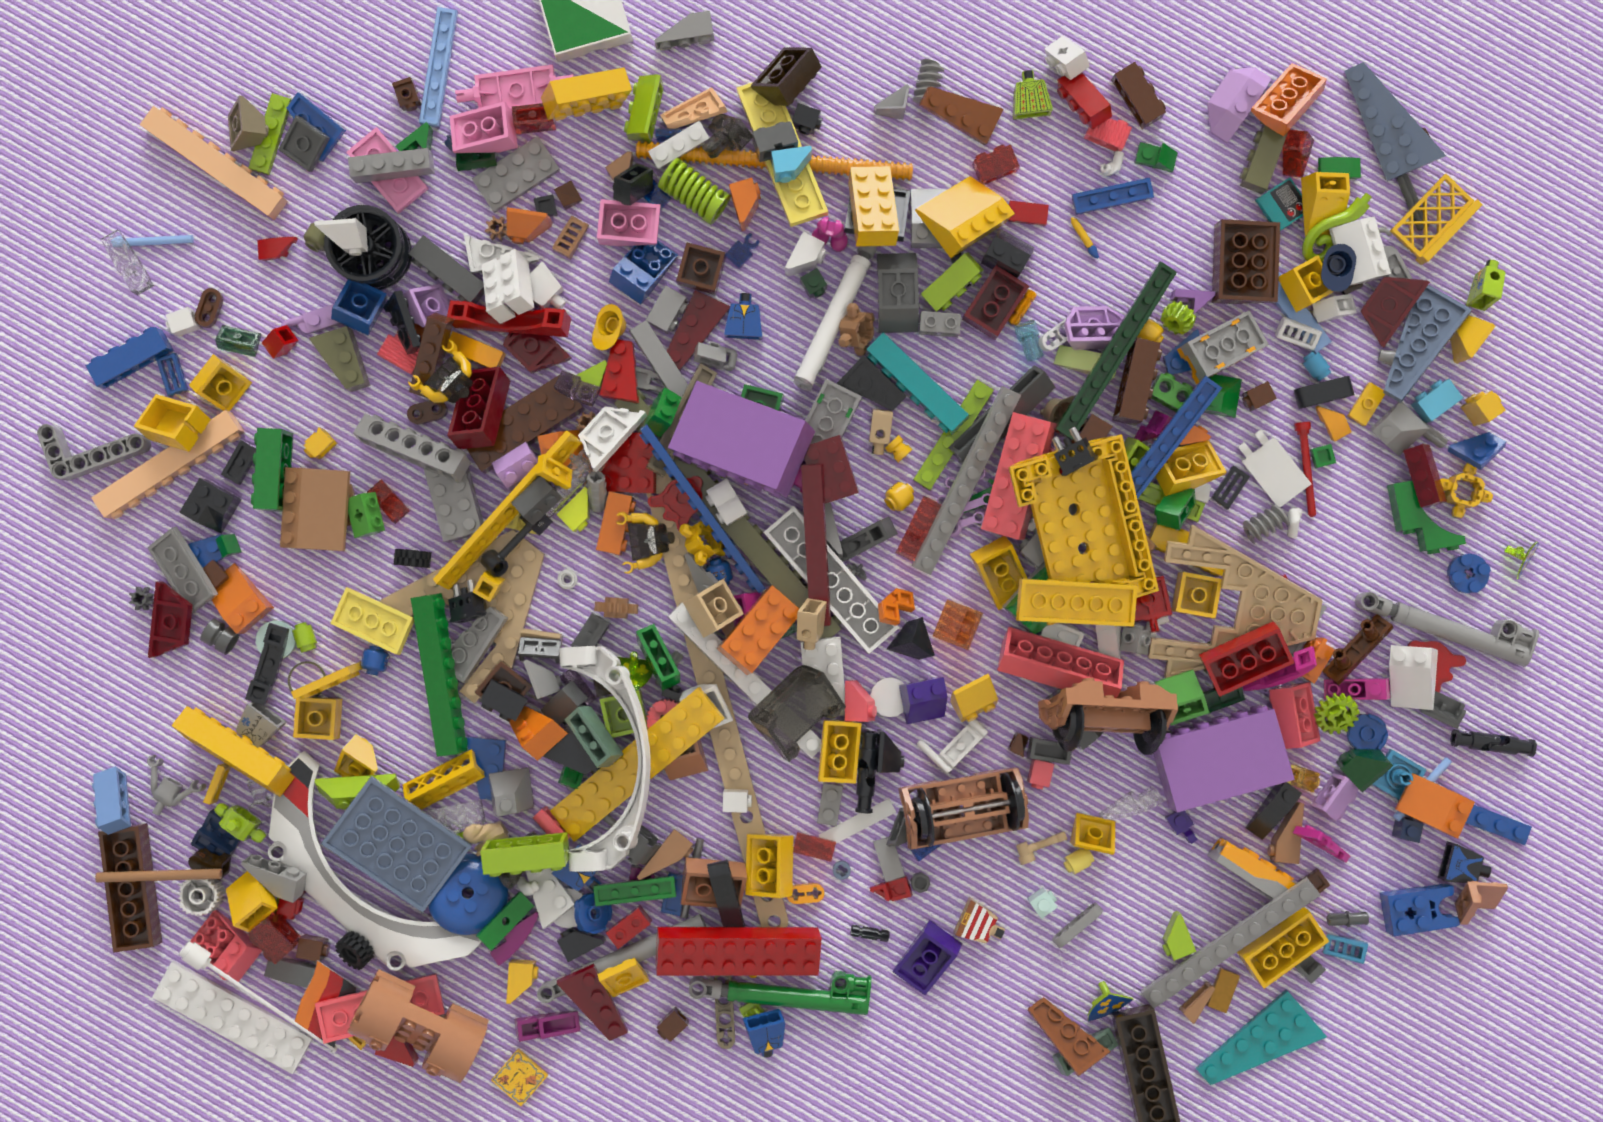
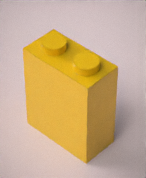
M248 871L226 888L232 923L236 928L250 932L277 909L275 896Z

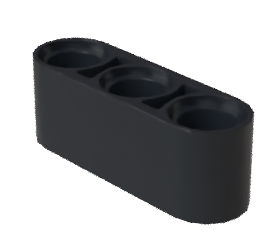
M1350 376L1293 390L1298 409L1355 395Z

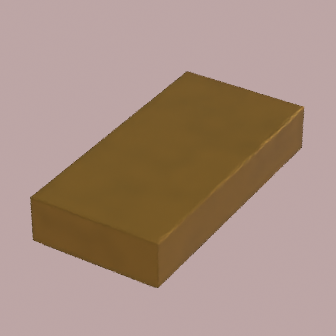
M1220 967L1213 984L1215 990L1206 1005L1227 1013L1240 975Z

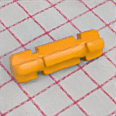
M1027 290L1024 298L1021 299L1014 310V314L1009 318L1008 322L1014 326L1019 324L1021 317L1024 316L1031 302L1037 296L1034 291Z

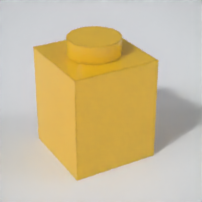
M486 571L481 575L473 593L491 602L497 596L505 579L501 576L493 577Z

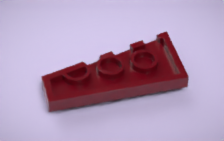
M694 291L667 349V353L679 371L682 370L694 355L698 342L703 343L729 311V305L699 291Z

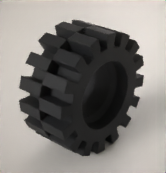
M395 549L393 565L430 568L432 552Z
M349 931L336 943V952L340 953L338 956L343 958L342 961L344 963L347 962L349 967L352 966L353 969L360 970L374 957L373 947L368 945L369 941H365V937H360L357 932Z

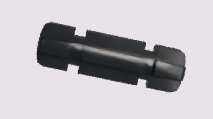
M852 925L850 935L853 937L861 936V938L871 940L880 939V941L888 942L890 932L883 929L879 931L877 928L865 926L860 928L859 925Z

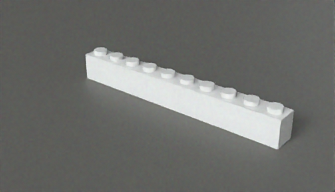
M683 602L667 616L802 752L812 759L821 750L822 740L754 672L746 675L717 650L722 641L714 633L703 638Z

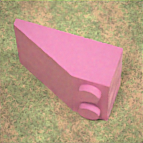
M505 101L450 116L454 153H500L518 148L514 112Z
M601 199L597 230L599 245H657L661 205L635 202L632 205H624L616 200Z

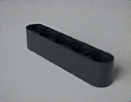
M728 860L707 864L709 878L723 927H746Z

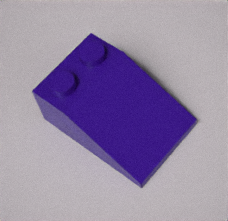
M929 920L896 965L893 973L926 995L957 957L963 943Z

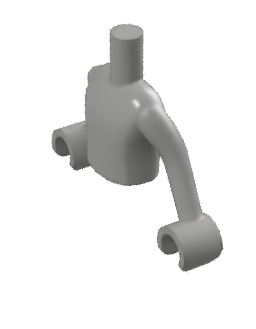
M156 755L148 757L147 764L151 767V793L153 798L158 801L152 811L153 814L159 816L164 806L175 807L192 792H201L206 789L205 783L201 784L198 789L197 784L199 780L191 782L188 789L179 794L183 785L166 776L158 787V766L163 764V759H158L155 763Z

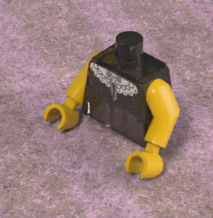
M449 340L452 344L450 349H447L444 345H442V348L447 353L452 354L453 357L450 356L424 383L425 386L422 385L420 378L416 375H413V378L418 381L416 384H411L408 381L413 390H420L422 395L434 403H444L446 401L456 403L460 398H466L469 395V388L473 385V381L470 379L472 375L471 364L460 351H457V345Z
M619 512L617 516H624L625 521H617L618 525L631 521V523H628L632 561H636V563L624 562L622 566L626 564L631 566V570L624 573L630 574L634 569L638 568V570L654 566L662 559L663 553L669 551L668 544L674 543V533L667 532L666 525L659 523L656 518L648 513H631V515H627L625 512Z

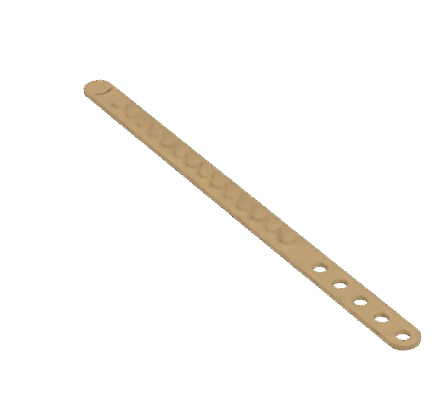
M667 473L664 477L656 474V494H661L672 481V478ZM647 493L648 498L653 496L652 493ZM650 507L652 516L659 522L657 524V535L677 607L680 603L698 594L684 556L689 553L685 547L686 537L680 534L674 521L663 519L664 507ZM663 534H668L669 543L662 542L661 536ZM684 634L697 685L716 684L733 717V721L713 728L709 732L724 788L748 790V795H752V807H748V811L753 815L751 822L745 823L740 818L741 813L731 812L741 853L746 865L747 834L766 833L723 672ZM753 896L761 927H772L768 923V919L772 915L778 916L781 920L777 927L788 926V916L783 898H772L770 901H765L760 896Z

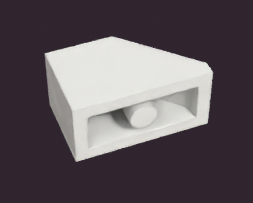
M1352 294L1333 296L1312 304L1314 308L1313 315L1317 319V323L1357 313Z

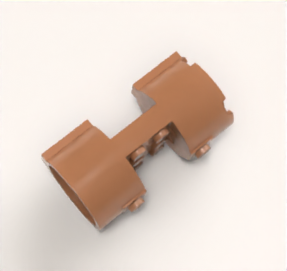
M378 969L350 1023L347 1033L365 1040V1043L369 1044V1047L376 1051H384L392 1037L395 1036L394 1038L399 1042H408L413 1044V1047L419 1051H427L422 1064V1069H425L427 1074L431 1076L442 1075L461 1083L479 1051L489 1020L454 1003L449 1007L444 1018L410 1003L416 986Z

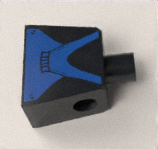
M1447 841L1437 878L1459 883L1478 881L1479 876L1490 877L1491 867L1483 865L1484 856Z

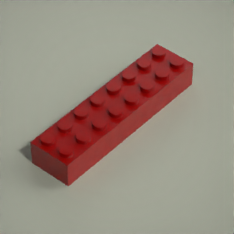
M657 927L656 974L657 976L819 975L822 938L818 927Z

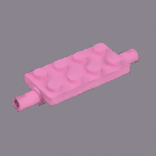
M552 64L474 75L475 86L471 89L455 90L457 103L475 101L478 103V108L505 101L513 112L544 108L541 96L548 83L553 80L574 77V74L556 77Z

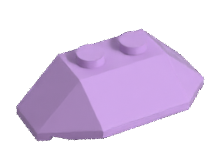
M1256 67L1229 70L1207 102L1210 133L1227 144L1272 78Z
M1074 306L1064 323L1068 343L1074 350L1105 349L1124 317L1107 306Z

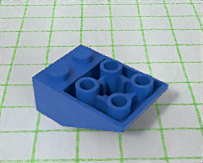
M658 240L657 245L633 246L613 268L609 283L641 305L674 263L678 254Z

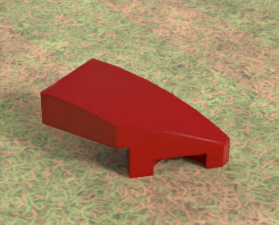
M293 236L257 240L259 260L267 261L278 259L281 256L287 257L289 248L293 243L296 244L298 238Z
M907 876L887 883L883 882L869 888L871 892L877 893L888 902L890 900L896 901L908 898L913 895Z

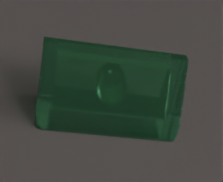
M222 325L215 341L218 349L255 357L261 333Z

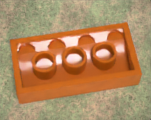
M1291 63L1251 108V112L1267 127L1285 136L1324 91L1327 78Z

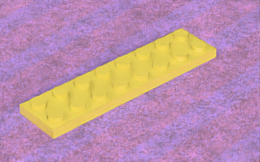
M752 83L736 87L752 132L761 127L767 128L779 122L791 121L798 140V147H802L786 106H777L769 102L751 88ZM771 159L764 161L790 227L828 215V209L809 163L795 180L781 183L775 182Z

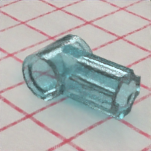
M1035 320L1015 325V333L1018 341L1022 344L1027 362L1044 357L1043 351L1038 344L1039 331Z

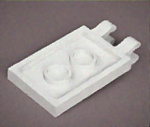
M1259 430L1254 435L1262 446L1252 452L1245 442L1240 444L1238 448L1246 457L1241 462L1278 507H1282L1310 486L1311 482L1276 438L1273 437L1269 440L1262 430Z

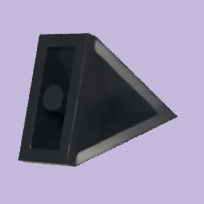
M923 617L906 622L886 650L918 660L934 656L935 654Z

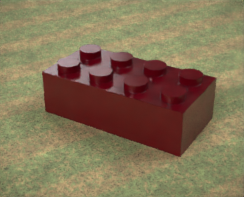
M500 366L472 370L471 377L461 382L464 387L459 390L447 434L458 449L495 446L511 382Z

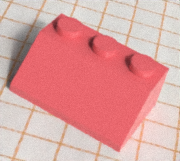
M1311 682L1270 689L1269 700L1272 704V709H1275L1285 748H1302L1321 741L1319 728L1314 717L1316 711Z

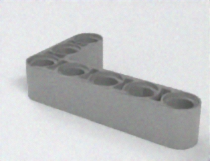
M43 424L37 431L52 476L66 481L148 452L151 448L150 440L143 435L135 433L72 456L61 428ZM52 429L53 435L49 438L48 432ZM138 439H141L142 444L137 448L136 442ZM120 446H122L123 451L120 455H118L117 450ZM59 448L60 453L56 457L55 450ZM103 452L104 459L100 462L99 455ZM84 460L85 466L81 469L80 462ZM63 467H66L65 475L61 473Z

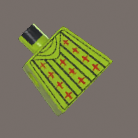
M1033 70L1023 71V82H1017L1014 87L1013 120L1050 116L1053 107L1045 81L1043 79L1034 80Z

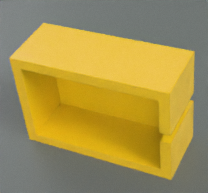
M155 394L134 427L148 440L190 452L199 438L197 436L198 433L202 434L211 419L196 405Z

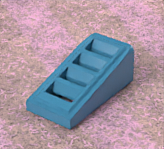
M1327 933L1326 937L1329 942L1324 945L1323 954L1364 964L1368 942ZM1332 940H1336L1334 951L1330 950ZM1340 942H1344L1342 953L1338 952ZM1348 944L1352 945L1350 954H1346ZM1356 946L1360 947L1358 956L1354 955Z

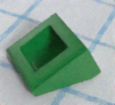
M235 534L221 535L215 539L222 558L242 552Z

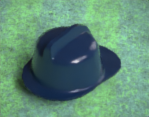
M1346 244L1332 246L1324 256L1321 279L1327 289L1334 292L1346 290L1353 280L1357 257L1355 251Z

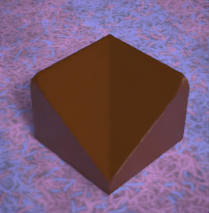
M572 181L554 189L565 210L582 201Z
M1015 732L1008 750L1024 757V749L1029 737Z

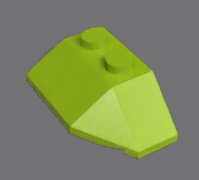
M396 774L319 778L314 781L319 793L336 809L342 810L347 809L371 776L395 792L400 788Z

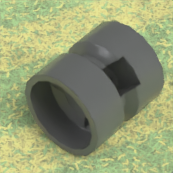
M212 619L204 628L200 640L209 646L215 645L217 651L227 655L236 645L240 634H236L230 627L225 628V624L217 619Z

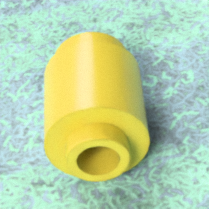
M1080 848L1065 856L1063 864L1068 873L1072 872L1075 875L1091 866V863L1095 860L1090 850Z

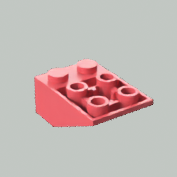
M214 910L190 941L211 953L209 957L212 959L210 963L237 982L240 981L263 951L253 937L244 930L234 927L232 921L218 910Z

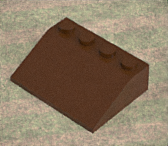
M1221 219L1214 224L1212 291L1215 292V296L1212 298V303L1248 304L1278 302L1280 222Z

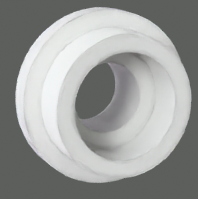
M566 569L559 573L557 581L563 589H572L577 584L578 578L574 571ZM566 576L571 577L570 583L564 581Z

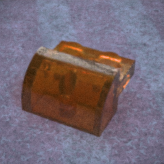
M947 599L933 637L969 651L984 613Z

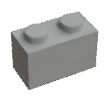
M665 285L646 318L647 322L666 334H669L670 330L673 332L679 322L677 321L680 313L684 314L688 306L686 296Z

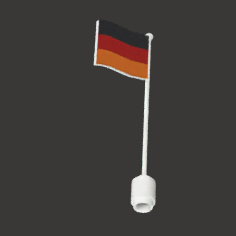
M188 941L178 954L182 957L181 960L196 970L209 967L321 1044H323L315 1003L356 993L355 985L317 960L314 975L301 998L294 1020L210 963L212 959L209 957L211 953L197 943ZM336 1041L323 1044L331 1050V1053L337 1051Z

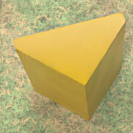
M1076 813L1070 843L1075 847L1114 855L1116 821Z

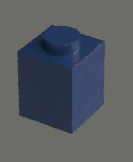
M1402 818L1400 821L1395 819L1392 836L1420 843L1424 823Z

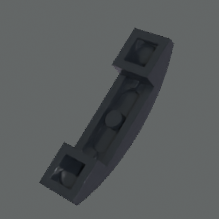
M273 623L268 624L263 640L264 647L254 678L250 681L245 697L246 700L266 705L283 660L289 634L288 628Z

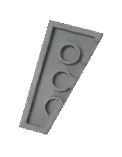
M493 606L485 611V616L477 618L451 645L452 657L455 661V675L463 684L468 682L508 620V617Z

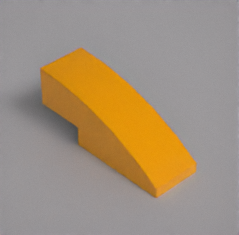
M452 331L449 340L457 345V351H460L466 359L487 368L501 367L506 356L504 352L454 331ZM448 342L447 349H450L452 344Z

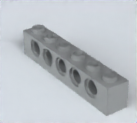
M365 413L353 432L361 443L460 483L471 464L463 450L458 448L453 450L444 442L436 443L426 435L419 436L409 428H400L395 422L390 421L387 423L375 414L370 416Z

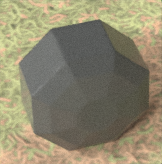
M922 872L913 874L910 880L912 889L918 893L927 891L930 886L928 875Z

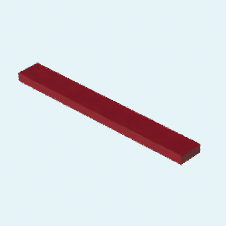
M823 464L801 465L808 598L827 601L824 626H830L831 610Z

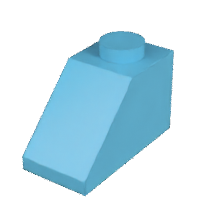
M804 146L771 151V163L775 182L787 183L795 180L811 160L812 147Z

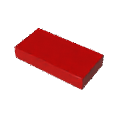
M1009 201V206L1015 214L1008 222L1047 225L1049 205Z

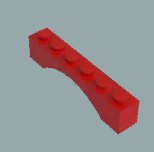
M450 300L447 317L454 319V328L568 337L571 317L566 310L555 308L527 311L520 315L513 311L516 317L500 324L486 312L485 306L472 302Z

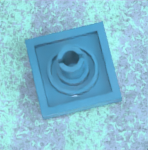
M1389 749L1386 757L1393 767L1372 785L1399 800L1406 785L1411 784L1409 780L1413 781L1412 773L1423 777L1427 769L1398 752Z

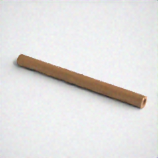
M222 869L97 872L95 880L97 883L221 879Z

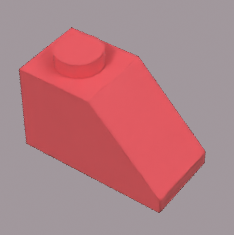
M857 680L845 681V721H875L877 715L875 700Z

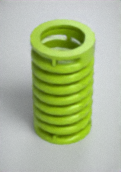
M679 158L671 162L658 183V188L669 196H673L675 200H679L680 204L685 205L687 209H692L693 213H698V216L710 225L720 217L731 198L730 194L724 192L723 189L718 190L717 185L712 186L710 180L706 181V177L700 176V173L697 171L694 172L692 167H688Z

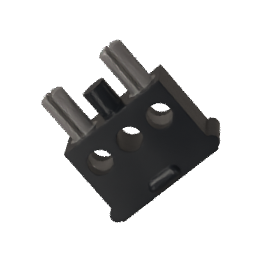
M1076 427L1069 430L1075 441L1074 444L1070 437H1067L1063 440L1066 448H1064L1058 437L1052 439L1058 451L1054 456L1063 471V476L1078 470L1098 458L1087 438L1082 439Z
M474 580L467 581L468 588L460 589V585H453L454 598L448 599L451 623L462 624L486 615L483 598L473 593L475 588Z

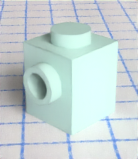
M1043 887L1027 898L1041 919L1058 908L1054 903L1057 901L1051 890L1047 892Z

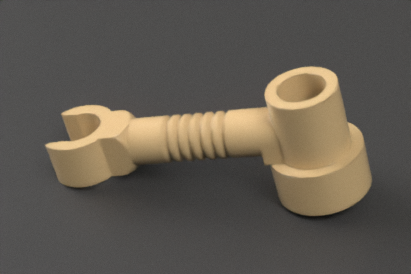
M1065 832L1057 833L1028 845L1027 841L1015 845L1020 856L1018 857L1020 864L1024 865L1036 860L1034 851L1067 840Z

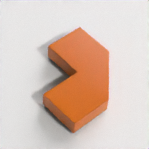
M896 588L878 604L880 622L894 626L900 624L899 610L910 613L915 610L913 592Z

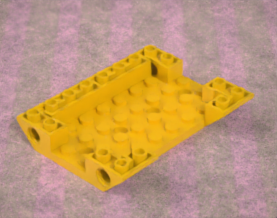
M1122 434L1088 441L1095 455H1098L1097 460L1066 476H1062L1059 473L1060 465L1054 456L1058 452L1057 450L1019 461L1008 467L1018 507L1031 505L1049 578L1047 580L1087 583L1093 581L1094 583L1138 586L1137 598L1159 591ZM1074 503L1077 511L1071 515L1069 513V506ZM1081 543H1085L1086 551L1081 554L1078 551V546ZM1047 622L1048 626L1056 624L1053 622Z

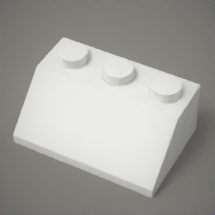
M1375 217L1359 219L1329 229L1333 245L1346 244L1355 251L1357 258L1351 285L1374 281L1391 274Z

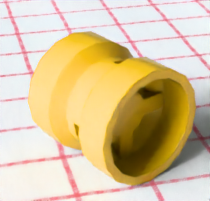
M900 435L885 447L888 453H893L894 459L898 463L913 450L909 445L903 444V439Z

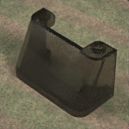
M801 665L794 669L750 711L748 719L781 757L790 762L798 756L800 746L796 742L822 717L836 718L846 706L824 672L807 665Z

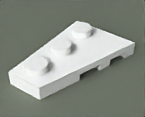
M551 868L543 869V871L531 873L530 870L526 871L529 883L535 880L539 886V890L533 892L534 894L532 895L542 929H546L573 908L575 901L561 881L551 874L553 872Z

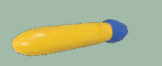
M1071 217V224L1084 245L1088 248L1089 254L1098 259L1099 254L1096 246L1093 245L1080 222L1076 218Z

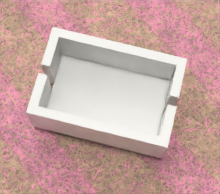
M516 249L501 255L500 260L495 258L482 265L486 312L501 324L516 317L512 310L520 315L534 308L529 261Z

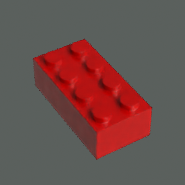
M1274 621L1199 654L1219 697L1295 663L1284 637Z

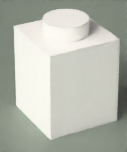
M189 307L166 314V327L170 333L180 337L201 329V326L195 321V310Z
M724 789L723 812L747 813L748 807H752V795H748V790Z

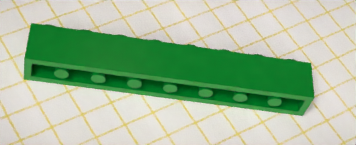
M442 593L411 598L436 755L437 757L457 755L468 751V740L465 736V721L461 712L458 680L454 669L455 661L452 657V643L449 638L448 620L444 609L445 601Z

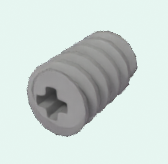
M921 60L922 66L919 67L920 73L917 76L919 81L916 82L917 89L914 90L915 96L913 97L915 103L920 104L927 87H941V83L936 80L943 79V76L938 74V72H944L945 69L934 60Z
M1273 505L1271 510L1265 509L1264 513H1258L1257 517H1251L1250 521L1245 520L1243 528L1248 539L1255 544V537L1261 541L1262 533L1269 537L1268 530L1276 533L1275 526L1282 530V523L1284 522L1289 526L1290 522L1285 512L1277 505Z

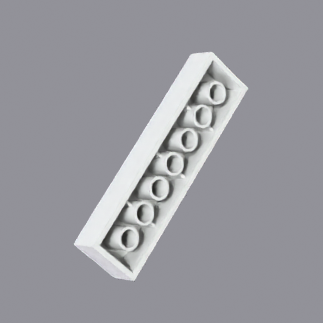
M793 506L765 530L764 534L808 584L804 517ZM827 545L830 610L864 650L870 654L899 627L880 622L878 602Z

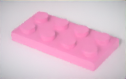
M376 127L346 153L350 157L397 152V150ZM419 176L371 181L398 214L429 189Z

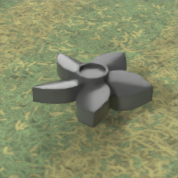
M854 563L846 565L853 570V575L858 576L864 581L867 579L865 571L862 569L863 564H860L858 567Z

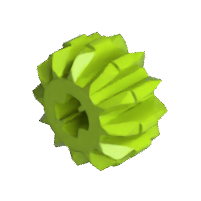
M1173 301L1163 309L1160 320L1163 322V327L1168 328V332L1173 331L1175 335L1178 333L1184 335L1194 326L1196 316L1193 314L1194 310L1189 309L1188 305H1183L1181 301L1179 303Z

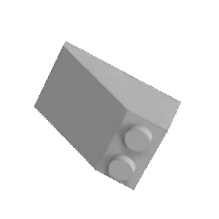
M911 189V248H942L915 210L948 189Z

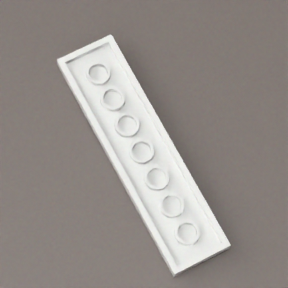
M176 961L170 963L152 996L153 999L291 1074L295 1073L313 1040V1037L301 1029Z

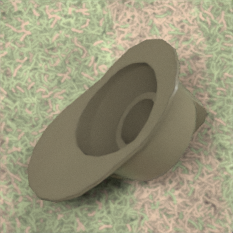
M1075 396L1065 399H1051L1045 408L1040 410V414L1046 421L1058 424Z

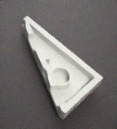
M464 235L470 272L472 274L481 273L483 264L495 258L500 260L501 255L513 250L512 247ZM517 250L529 261V264L540 262L539 256Z

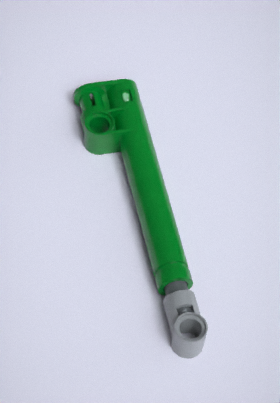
M836 971L831 976L829 991L730 980L728 984H724L720 980L704 979L701 976H695L689 982V994L695 999L703 997L720 999V997H727V1001L867 1015L872 977L871 975H868L867 978L855 977L854 974ZM839 978L846 980L842 986H837L835 981ZM695 984H701L703 989L695 991L692 987Z

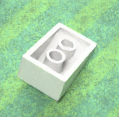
M1391 645L1389 660L1391 707L1434 709L1438 650L1426 647Z

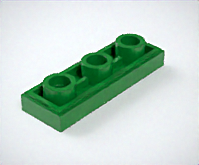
M519 891L476 937L492 951L534 905ZM506 917L507 921L503 924L502 920Z

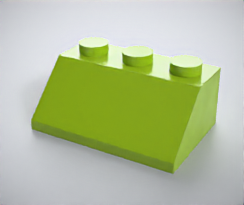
M661 75L639 76L638 83H634L633 94H635L633 102L630 101L628 113L631 115L629 121L626 120L624 127L628 140L641 141L642 143L647 141L649 144L652 142L664 89Z

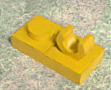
M545 454L538 456L537 475L565 490L571 488L572 469Z

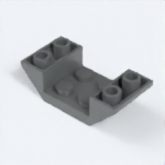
M916 253L877 254L878 333L918 332L919 286Z

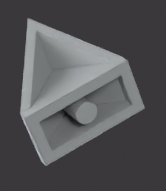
M906 84L874 106V113L880 116L903 120L909 85Z

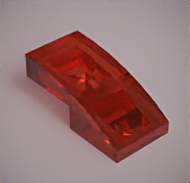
M382 479L367 491V493L376 492L379 507L395 524L410 512L408 507Z

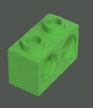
M1161 373L1157 376L1151 387L1153 388L1151 399L1177 413L1184 403L1177 399V394L1179 392L1183 393L1186 401L1192 393L1193 387L1184 382L1182 384L1177 382L1176 378L1169 373ZM1160 383H1165L1168 386L1167 393L1160 390Z

